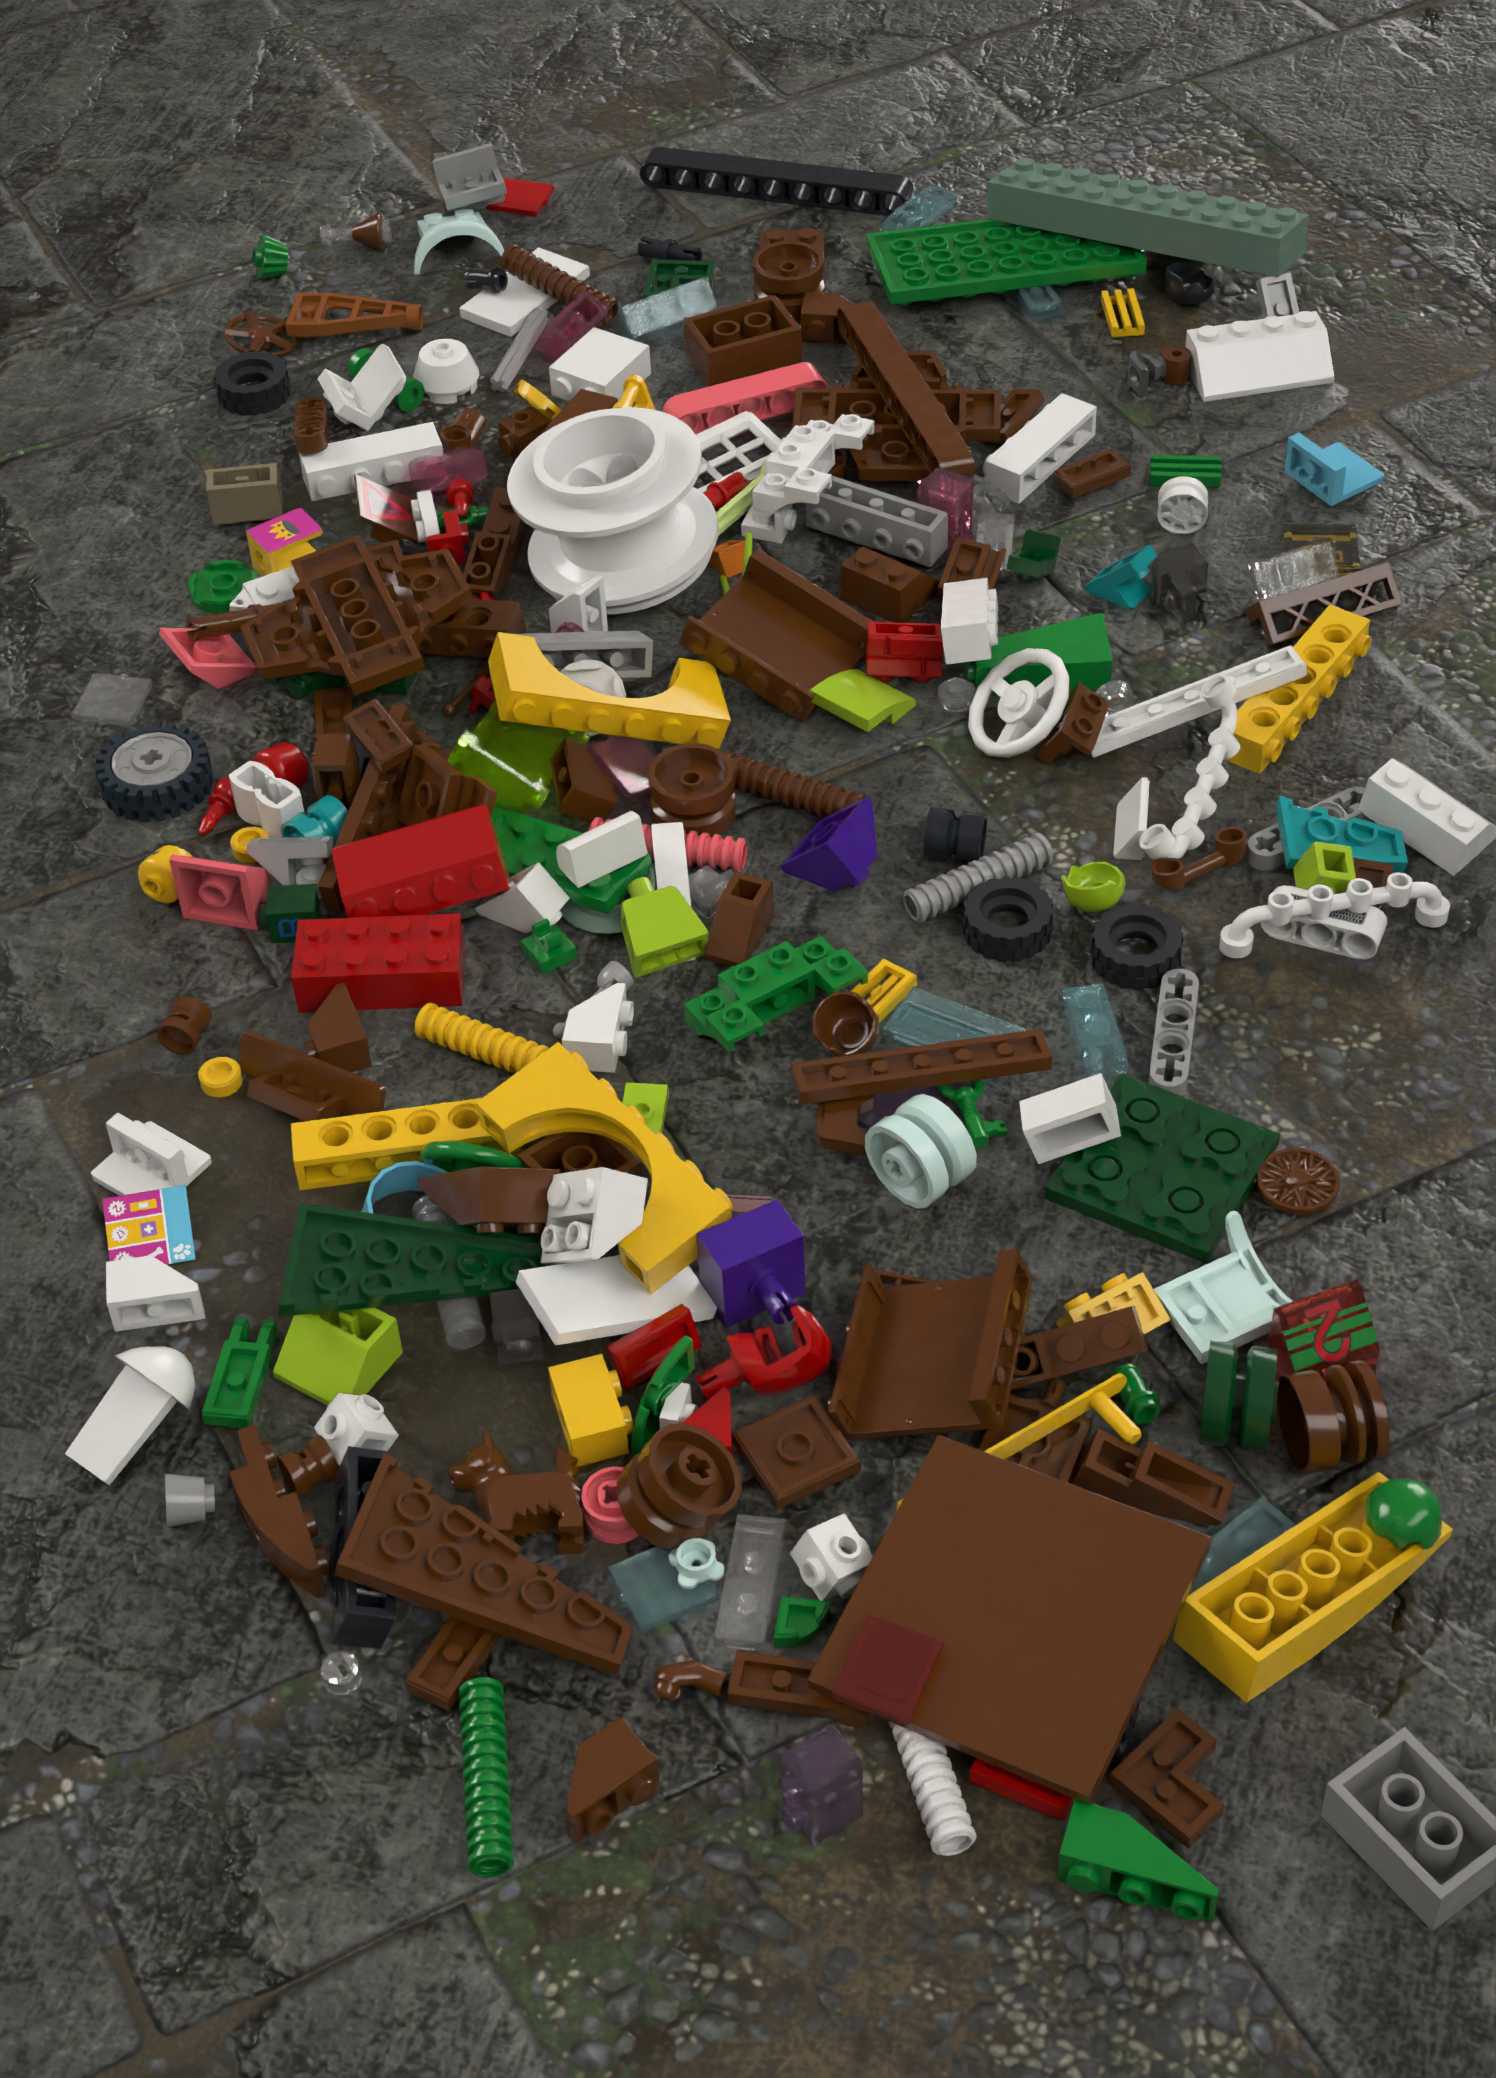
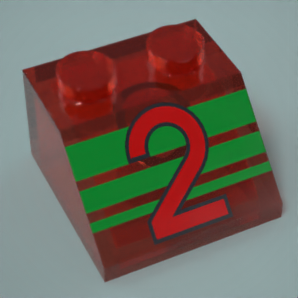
M1357 1279L1273 1309L1268 1347L1277 1348L1275 1379H1280L1283 1375L1314 1370L1324 1380L1326 1370L1330 1366L1339 1365L1345 1367L1348 1362L1358 1360L1366 1362L1374 1372V1375L1376 1374L1380 1347L1362 1286Z

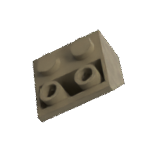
M277 463L206 470V492L213 525H231L238 522L256 520L269 521L283 515L282 473Z

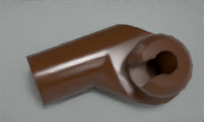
M694 1660L666 1664L660 1667L655 1674L658 1678L653 1686V1692L664 1699L675 1700L680 1695L682 1685L692 1686L722 1697L728 1687L730 1674Z

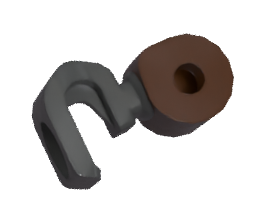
M1178 345L1161 348L1158 359H1154L1148 354L1132 351L1129 358L1127 382L1140 396L1147 394L1149 376L1153 380L1160 378L1161 381L1169 385H1182L1189 380L1192 353L1188 348Z

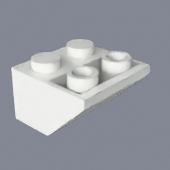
M605 1167L553 1174L552 1183L547 1193L549 1204L547 1222L541 1236V1247L543 1249L541 1263L552 1265L598 1260L642 1224L648 1178Z

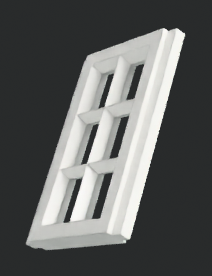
M745 411L696 434L701 452L719 444H722L729 451L708 462L702 457L699 476L708 472L716 480L713 482L719 483L733 473L740 472L744 478H747L748 484H750L760 475L763 462L767 456L752 463L744 454L763 445L773 452L780 445L781 439L752 412ZM748 430L756 437V439L738 448L729 441V439ZM733 459H737L745 466L724 477L715 469ZM709 484L699 488L698 490L702 493L705 492Z

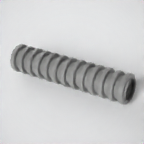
M1038 832L1034 833L1030 838L1026 837L1021 839L1020 842L1010 844L1009 847L1000 848L999 852H991L989 856H982L978 861H971L968 865L958 867L957 870L948 871L946 875H939L936 880L930 879L926 881L925 885L919 884L915 889L905 890V909L915 922H925L927 918L936 917L937 913L942 914L947 912L948 908L954 909L958 904H964V900L967 901V894L973 891L975 886L980 883L983 884L988 882L989 879H1001L1002 877L1018 879L1021 876L1030 875L1032 871L1041 870L1042 866H1050L1053 863L1052 847L1045 836Z

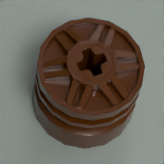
M1358 1360L1348 1362L1345 1367L1339 1365L1330 1366L1326 1370L1324 1380L1314 1370L1283 1375L1279 1379L1277 1410L1280 1427L1290 1458L1300 1473L1308 1475L1335 1469L1339 1465L1341 1455L1347 1463L1357 1465L1364 1459L1369 1461L1381 1460L1388 1454L1390 1436L1386 1405L1374 1372L1366 1362Z

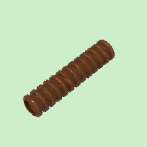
M511 244L503 252L500 267L503 271L509 272L512 276H517L519 280L525 281L530 286L533 285L535 289L541 290L546 295L549 294L550 297L557 299L562 304L565 303L569 308H574L576 312H582V315L590 317L591 320L598 322L603 327L614 320L618 311L617 300L610 299L608 295L601 294V291L597 289L593 290L592 286L585 285L583 281L577 280L572 275L569 276L567 272L561 271L556 266L553 267L549 262H544L542 258H536V255L528 253L524 248L520 249V246L517 244Z
M728 752L726 754L730 757L734 766V789L740 788L742 792H751L755 796L761 795L762 798L767 800L772 798L773 802L777 803L783 801V804L791 807L794 805L795 809H805L806 812L811 814L816 812V815L820 817L829 816L867 797L866 794H856L855 791L850 789L845 791V788L841 786L834 787L833 784L828 782L823 784V781L818 779L813 781L811 777H802L801 774L796 772L791 774L790 770L782 769L780 771L777 766L772 765L769 767L767 763H758L755 759L748 760L747 757L742 755L737 757L736 753Z

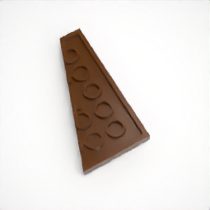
M384 1452L340 1555L334 1575L617 1676L632 1633V1624L588 1593H576L556 1579L558 1572L545 1563L540 1567L520 1553L521 1546L461 1504L454 1506L449 1504L433 1492L434 1485L421 1476L415 1480L397 1467L398 1460Z

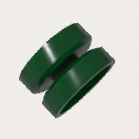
M1210 1340L1199 1445L1223 1448L1229 1440L1232 1418L1240 1420L1238 1443L1241 1449L1266 1453L1270 1423L1275 1421L1279 1386V1379H1275L1277 1348L1252 1346L1247 1353L1245 1374H1237L1238 1350L1235 1344Z

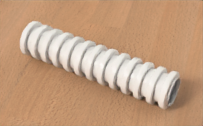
M889 1722L890 1727L893 1728L894 1739L898 1742L897 1748L899 1754L902 1755L903 1766L907 1769V1778L912 1783L913 1795L917 1797L916 1804L921 1811L922 1822L926 1825L927 1836L931 1839L932 1851L937 1855L950 1856L967 1850L975 1842L977 1836L975 1829L971 1826L970 1815L966 1812L965 1801L961 1798V1789L956 1784L955 1772L951 1770L950 1758L946 1756L945 1744Z

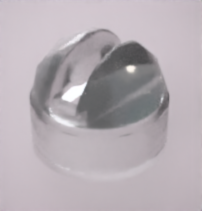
M336 1650L323 1659L320 1673L323 1685L328 1692L335 1695H346L358 1688L362 1681V1671L355 1655L346 1650ZM343 1665L349 1674L343 1677L337 1666Z

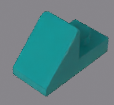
M1149 544L1103 568L1084 587L1088 593L1124 608L1134 609L1150 593L1149 587L1142 578L1150 572L1147 566L1158 555Z

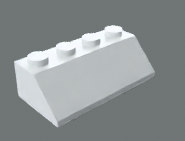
M1302 311L1297 314L1279 317L1268 316L1265 319L1252 321H1235L1231 324L1218 326L1206 325L1197 329L1187 330L1185 347L1192 353L1189 375L1203 402L1334 383L1328 333L1316 311Z

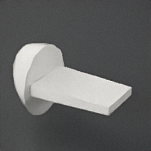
M166 1346L139 1347L115 1355L126 1366L65 1454L103 1482L110 1485L176 1402L187 1409L190 1408L196 1388L193 1368L186 1356L178 1350Z

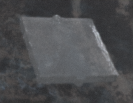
M94 673L72 713L73 720L99 723L100 726L112 724L132 727L153 686L152 679L127 677L126 674L117 676Z

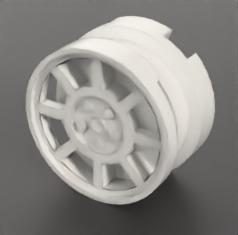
M1185 476L1175 477L1165 482L1158 493L1157 517L1161 526L1172 533L1189 534L1200 529L1205 524L1208 516V491L1206 487L1197 479ZM1164 518H1166L1168 521H1170V524H1168V523L1164 520Z

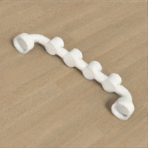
M1225 674L1211 677L1204 683L1201 689V695L1212 708H1221L1222 721L1220 727L1215 729L1208 738V742L1211 745L1208 756L1197 765L1196 772L1199 775L1197 784L1184 797V802L1187 805L1184 816L1174 823L1172 833L1165 825L1156 824L1149 827L1140 837L1139 845L1151 859H1179L1185 854L1186 850L1197 848L1204 840V833L1197 826L1199 819L1202 820L1210 817L1215 812L1217 805L1209 795L1211 789H1218L1223 786L1229 777L1227 771L1221 765L1222 761L1234 757L1240 750V743L1233 736L1237 724V708L1233 699L1236 687Z
M1401 872L1390 874L1386 886L1373 888L1368 880L1361 878L1353 879L1348 883L1346 893L1333 894L1332 889L1328 886L1314 885L1308 890L1307 899L1294 900L1293 896L1288 892L1274 891L1269 895L1268 905L1257 906L1239 914L1232 924L1225 926L1221 930L1219 949L1224 955L1231 958L1248 956L1252 951L1254 934L1250 927L1257 923L1268 921L1273 925L1283 926L1288 924L1292 917L1305 915L1321 920L1327 918L1331 911L1348 909L1353 913H1364L1369 910L1370 905L1387 903L1393 907H1403L1408 904L1409 899L1418 898L1415 919L1423 926L1435 928L1447 922L1450 903L1442 896L1440 890L1435 885L1428 882H1412L1409 875Z

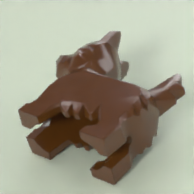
M484 1428L482 1444L471 1448L466 1455L465 1461L448 1469L447 1473L455 1490L460 1493H475L484 1521L513 1542L516 1537L525 1539L527 1535L537 1537L538 1532L547 1534L550 1528L561 1537V1540L557 1542L558 1555L583 1553V1511L581 1509V1491L576 1481L579 1468L575 1467L578 1459L575 1456L569 1455L562 1447L556 1448L555 1472L514 1474L510 1472L505 1457L494 1444L488 1428Z

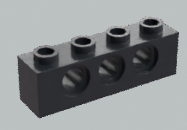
M348 1446L335 1476L333 1644L381 1649L396 1619L395 1596L334 1575L340 1555L383 1454L386 1452L395 1458V1452Z

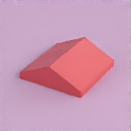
M160 628L159 635L192 674L218 689L256 674L257 666L229 634L199 639L193 642L189 639L187 631L196 629Z

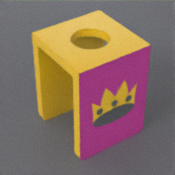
M297 508L246 530L252 566L261 577L291 567V560L316 551L307 541L323 534L322 528L302 508Z

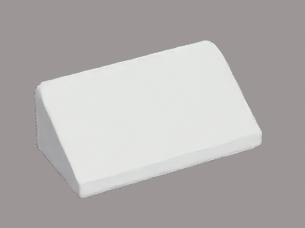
M1142 777L1118 803L1114 858L1142 860V857L1145 855L1144 850L1139 845L1141 835L1147 830L1150 784L1148 778Z

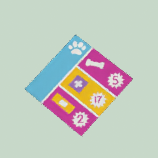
M186 1185L102 1199L110 1261L131 1257L153 1256L167 1265L196 1260Z

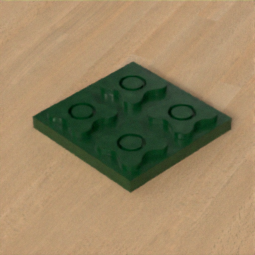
M1122 1073L1110 1090L1117 1108L1121 1136L1067 1154L1045 1187V1199L1207 1264L1226 1233V1215L1231 1211L1238 1212L1257 1182L1258 1170L1266 1157L1275 1152L1279 1146L1280 1134Z

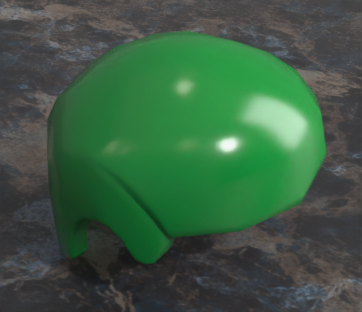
M1404 1478L1388 1480L1376 1487L1366 1499V1524L1376 1535L1387 1538L1398 1549H1403L1412 1542H1420L1424 1549H1429L1441 1536L1442 1517L1440 1503L1432 1490L1421 1481Z

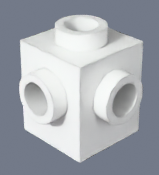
M338 1393L314 1427L318 1435H321L328 1443L339 1466L348 1446L388 1451L399 1436L384 1415L383 1406L375 1398L366 1394L358 1396Z
M845 1513L806 1530L790 1552V1555L800 1569L802 1579L813 1589L820 1601H825L838 1594L842 1599L852 1596L873 1557L869 1545L859 1536Z

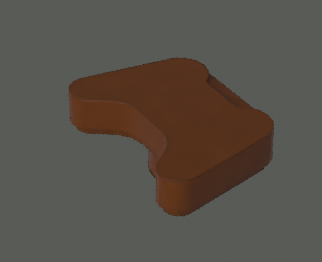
M875 1094L818 1102L817 1144L824 1149L863 1156L867 1155L865 1150V1135L867 1132L860 1129L857 1122L861 1114L874 1107Z

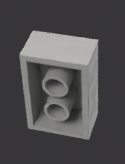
M1405 1727L1327 1783L1321 1816L1432 1931L1496 1883V1817Z

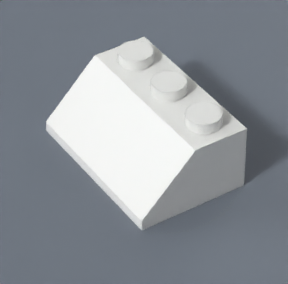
M1393 758L1368 779L1358 808L1365 816L1377 824L1402 831L1403 840L1406 844L1453 876L1496 839L1495 825L1405 764Z

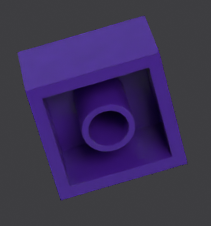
M778 1199L697 1233L700 1283L717 1306L715 1313L725 1328L764 1311L769 1312L773 1322L776 1324H785L780 1314L781 1311L788 1322L794 1318L790 1308L798 1304L793 1299L806 1293L804 1235Z

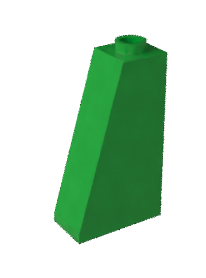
M1104 613L999 637L998 645L991 648V659L966 662L967 682H974L975 693L978 686L993 667L1007 656L1027 648L1047 649L1062 659L1070 678L1069 692L1079 682L1092 691L1111 690L1112 656ZM1030 663L1015 669L1004 680L1010 685L1024 680L1032 683L1036 688L1052 675V671L1042 663ZM994 691L991 696H998Z

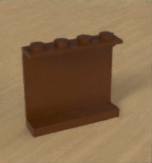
M757 548L749 557L743 577L699 620L691 615L687 617L679 644L803 723L818 707L812 703L815 695L810 692V689L834 674L854 669L866 656L868 622L874 621Z
M1017 1249L1000 1250L995 1275L885 1287L872 1265L867 1264L864 1266L861 1282L855 1290L856 1302L852 1318L846 1326L847 1339L843 1355L837 1362L838 1375L834 1391L828 1399L829 1416L834 1420L846 1440L1003 1428L1033 1277Z

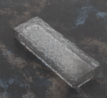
M737 1514L714 1636L716 1647L764 1652L786 1529L785 1519Z

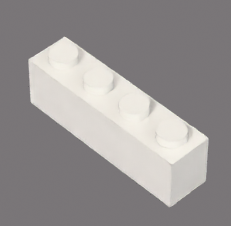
M1061 393L1032 420L1027 421L1024 427L1014 436L1009 437L997 451L986 458L983 464V473L985 474L984 490L1018 504L1021 503L1052 475L1053 471L1062 466L1095 436L1097 406Z
M433 422L328 443L326 449L316 453H299L302 475L311 502L354 493L355 474L382 486L446 473L442 443Z
M988 578L944 583L941 633L946 664L991 659V648L998 645L996 589L989 590Z

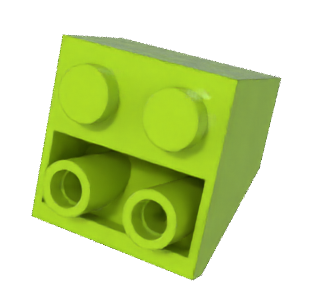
M375 1307L293 1316L273 1370L274 1378L327 1406L335 1399L338 1393L358 1396L367 1394L403 1353L397 1319Z

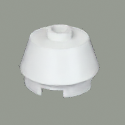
M438 339L427 343L421 348L413 377L423 384L424 394L429 395L430 402L450 404L457 402V396L466 392H470L472 395L476 391L479 369L465 344L454 339Z

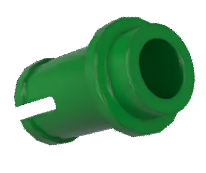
M1124 1364L1116 1368L1110 1378L1118 1373H1122L1127 1377L1126 1385L1119 1392L1125 1403L1124 1413L1137 1424H1146L1154 1420L1160 1411V1399L1155 1392L1149 1391L1140 1376L1137 1366L1134 1364Z

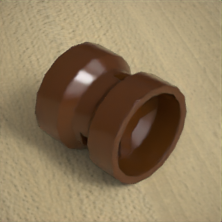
M182 996L174 1000L168 1012L169 1017L162 1021L156 1034L159 1042L166 1049L176 1054L186 1055L195 1050L200 1040V1034L207 1029L212 1016L210 1010L201 1001L193 997Z
M321 1435L306 1441L305 1447L300 1452L288 1450L277 1456V1463L290 1491L292 1493L297 1492L298 1499L311 1493L313 1484L320 1482L328 1484L334 1481L339 1469L331 1448Z

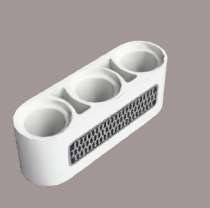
M1279 886L1274 890L1288 892L1293 896L1294 900L1307 899L1308 890L1293 886ZM1370 905L1369 910L1364 913H1353L1348 909L1331 911L1327 918L1321 920L1305 915L1292 917L1290 922L1283 926L1273 925L1267 921L1261 922V927L1265 933L1275 939L1365 960L1372 958L1376 954L1388 922L1383 911Z

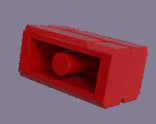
M868 622L866 675L873 676L880 681H891L895 679V676L910 677L916 682H929L932 678H941L944 650L941 624Z

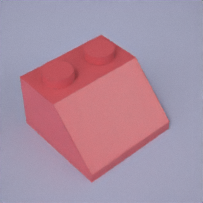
M171 856L169 861L184 919L258 930L261 925L260 903H266L267 888L272 886L270 874L265 868L196 857Z

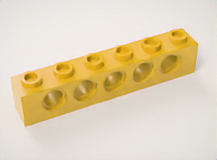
M1329 605L1293 646L1294 650L1306 664L1308 675L1252 696L1244 702L1237 710V724L1233 734L1240 743V750L1234 757L1226 761L1261 774L1270 762H1276L1283 746L1289 740L1293 741L1297 737L1305 720H1310L1314 717L1322 700L1331 697L1338 681L1342 677L1346 678L1350 674L1355 661L1367 654L1372 641V637L1368 635L1370 619Z
M482 1098L291 1123L293 1163L299 1190L373 1181L383 1169L398 1162L418 1161L425 1163L420 1155L421 1149L424 1145L435 1141L463 1142L486 1146L504 1152L507 1151L481 1125L476 1102ZM549 1135L530 1141L518 1147L510 1154L518 1158V1154Z

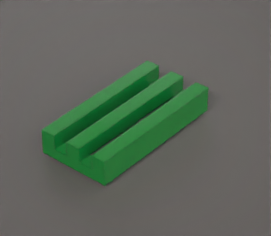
M1151 455L1150 485L1162 486L1172 478L1185 476L1197 479L1205 487H1221V456Z

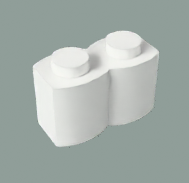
M248 761L229 774L237 814L247 823L261 826L269 834L270 838H282V824L298 813L304 812L299 789L287 780L275 778L273 772L267 766L258 762Z

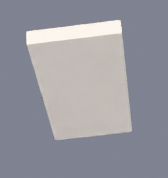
M539 247L532 252L536 255V258H542L544 262L551 263L553 267H558L561 271L567 272L569 276L576 277L577 280L584 281L590 276L588 265ZM506 272L508 277L506 289L497 294L483 289L459 308L460 318L512 337L520 331L534 308L547 310L558 300L553 299L549 294H544L541 290L535 289L533 285L530 286L525 281L519 280L517 276H512L509 272Z
M620 1255L599 1258L598 1260L519 1270L516 1284L555 1345L632 1333L680 1304L690 1309L694 1322L713 1319L717 1310V1306L689 1265L653 1294H650L622 1266Z

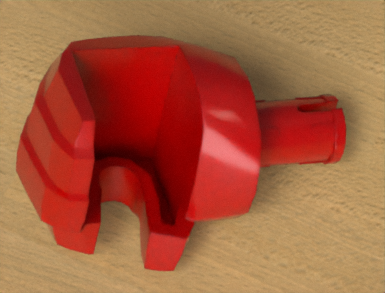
M796 1305L791 1307L790 1311L796 1320L791 1323L794 1342L798 1347L797 1350L784 1356L771 1326L756 1329L755 1336L750 1332L726 1336L732 1352H730L731 1358L702 1374L696 1375V1380L699 1385H702L700 1388L707 1400L723 1387L729 1391L743 1382H746L748 1385L751 1384L759 1396L787 1393L808 1384L828 1370L832 1355V1341L814 1315Z

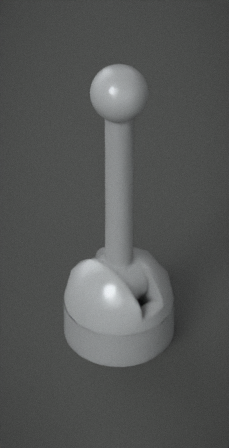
M610 961L600 971L597 977L599 990L591 997L616 983H625L627 991L634 984L633 977L622 964ZM566 1021L564 1023H557L554 1026L553 1034L556 1038H563Z

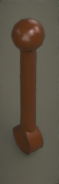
M481 667L475 671L476 677L452 703H447L443 706L442 712L444 716L450 718L455 716L457 707L468 697L476 682L483 675L487 678L490 677V670L488 668Z

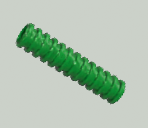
M488 1677L473 1678L460 1686L459 1698L461 1701L459 1708L461 1713L460 1724L462 1727L461 1739L463 1741L461 1749L464 1755L462 1758L464 1769L463 1781L465 1783L463 1790L466 1798L464 1807L467 1812L465 1815L467 1826L466 1839L468 1841L466 1850L469 1856L467 1866L468 1870L475 1875L497 1877L507 1873L514 1866V1856L512 1854L513 1841L511 1839L513 1833L510 1824L512 1816L509 1810L511 1801L508 1795L510 1786L507 1781L509 1779L506 1753L507 1741L505 1739L507 1734L506 1726L504 1725L506 1718L503 1711L505 1709L504 1688L500 1681Z

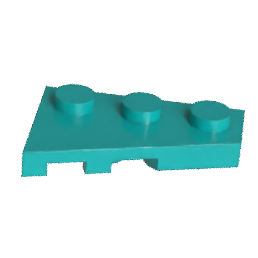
M1283 796L1278 797L1275 807L1286 868L1293 869L1313 842L1349 846L1352 849L1353 858L1393 864L1392 872H1404L1408 860L1402 831L1355 817L1350 821L1329 816L1328 809L1314 806L1313 810L1292 805L1293 799Z

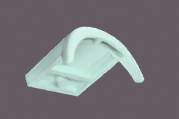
M473 209L457 210L454 216L443 217L441 213L428 214L424 216V220L417 221L421 240L415 254L414 275L418 276L420 274L422 262L430 249L440 241L452 236L471 235L479 237L490 243L499 252L501 257L504 248L495 233L486 225L480 213L474 212Z
M1237 1211L1229 1212L1225 1218L1226 1232L1232 1253L1153 1289L1171 1319L1169 1322L1201 1364L1208 1362L1210 1340L1234 1343L1236 1348L1284 1325H1290L1304 1317L1302 1309L1308 1308L1310 1305L1308 1299L1295 1303L1274 1283L1257 1257L1247 1236L1242 1217Z

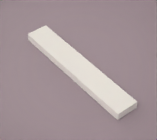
M1287 646L1105 717L1094 750L1090 754L1093 758L1221 709L1220 707L1212 708L1201 695L1204 683L1215 675L1225 674L1234 684L1236 693L1233 699L1237 703L1307 676L1306 664L1292 646Z

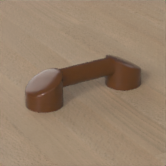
M1226 827L1218 830L1215 833L1216 851L1185 867L1183 862L1176 858L1157 860L1151 867L1153 881L1168 889L1183 890L1185 889V884L1221 866H1231L1237 863L1246 854L1248 848L1246 831L1239 827Z

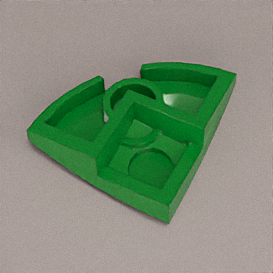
M686 1335L667 1353L646 1387L634 1423L631 1443L633 1455L640 1453L644 1445L660 1430L659 1417L666 1398L695 1369L693 1339Z

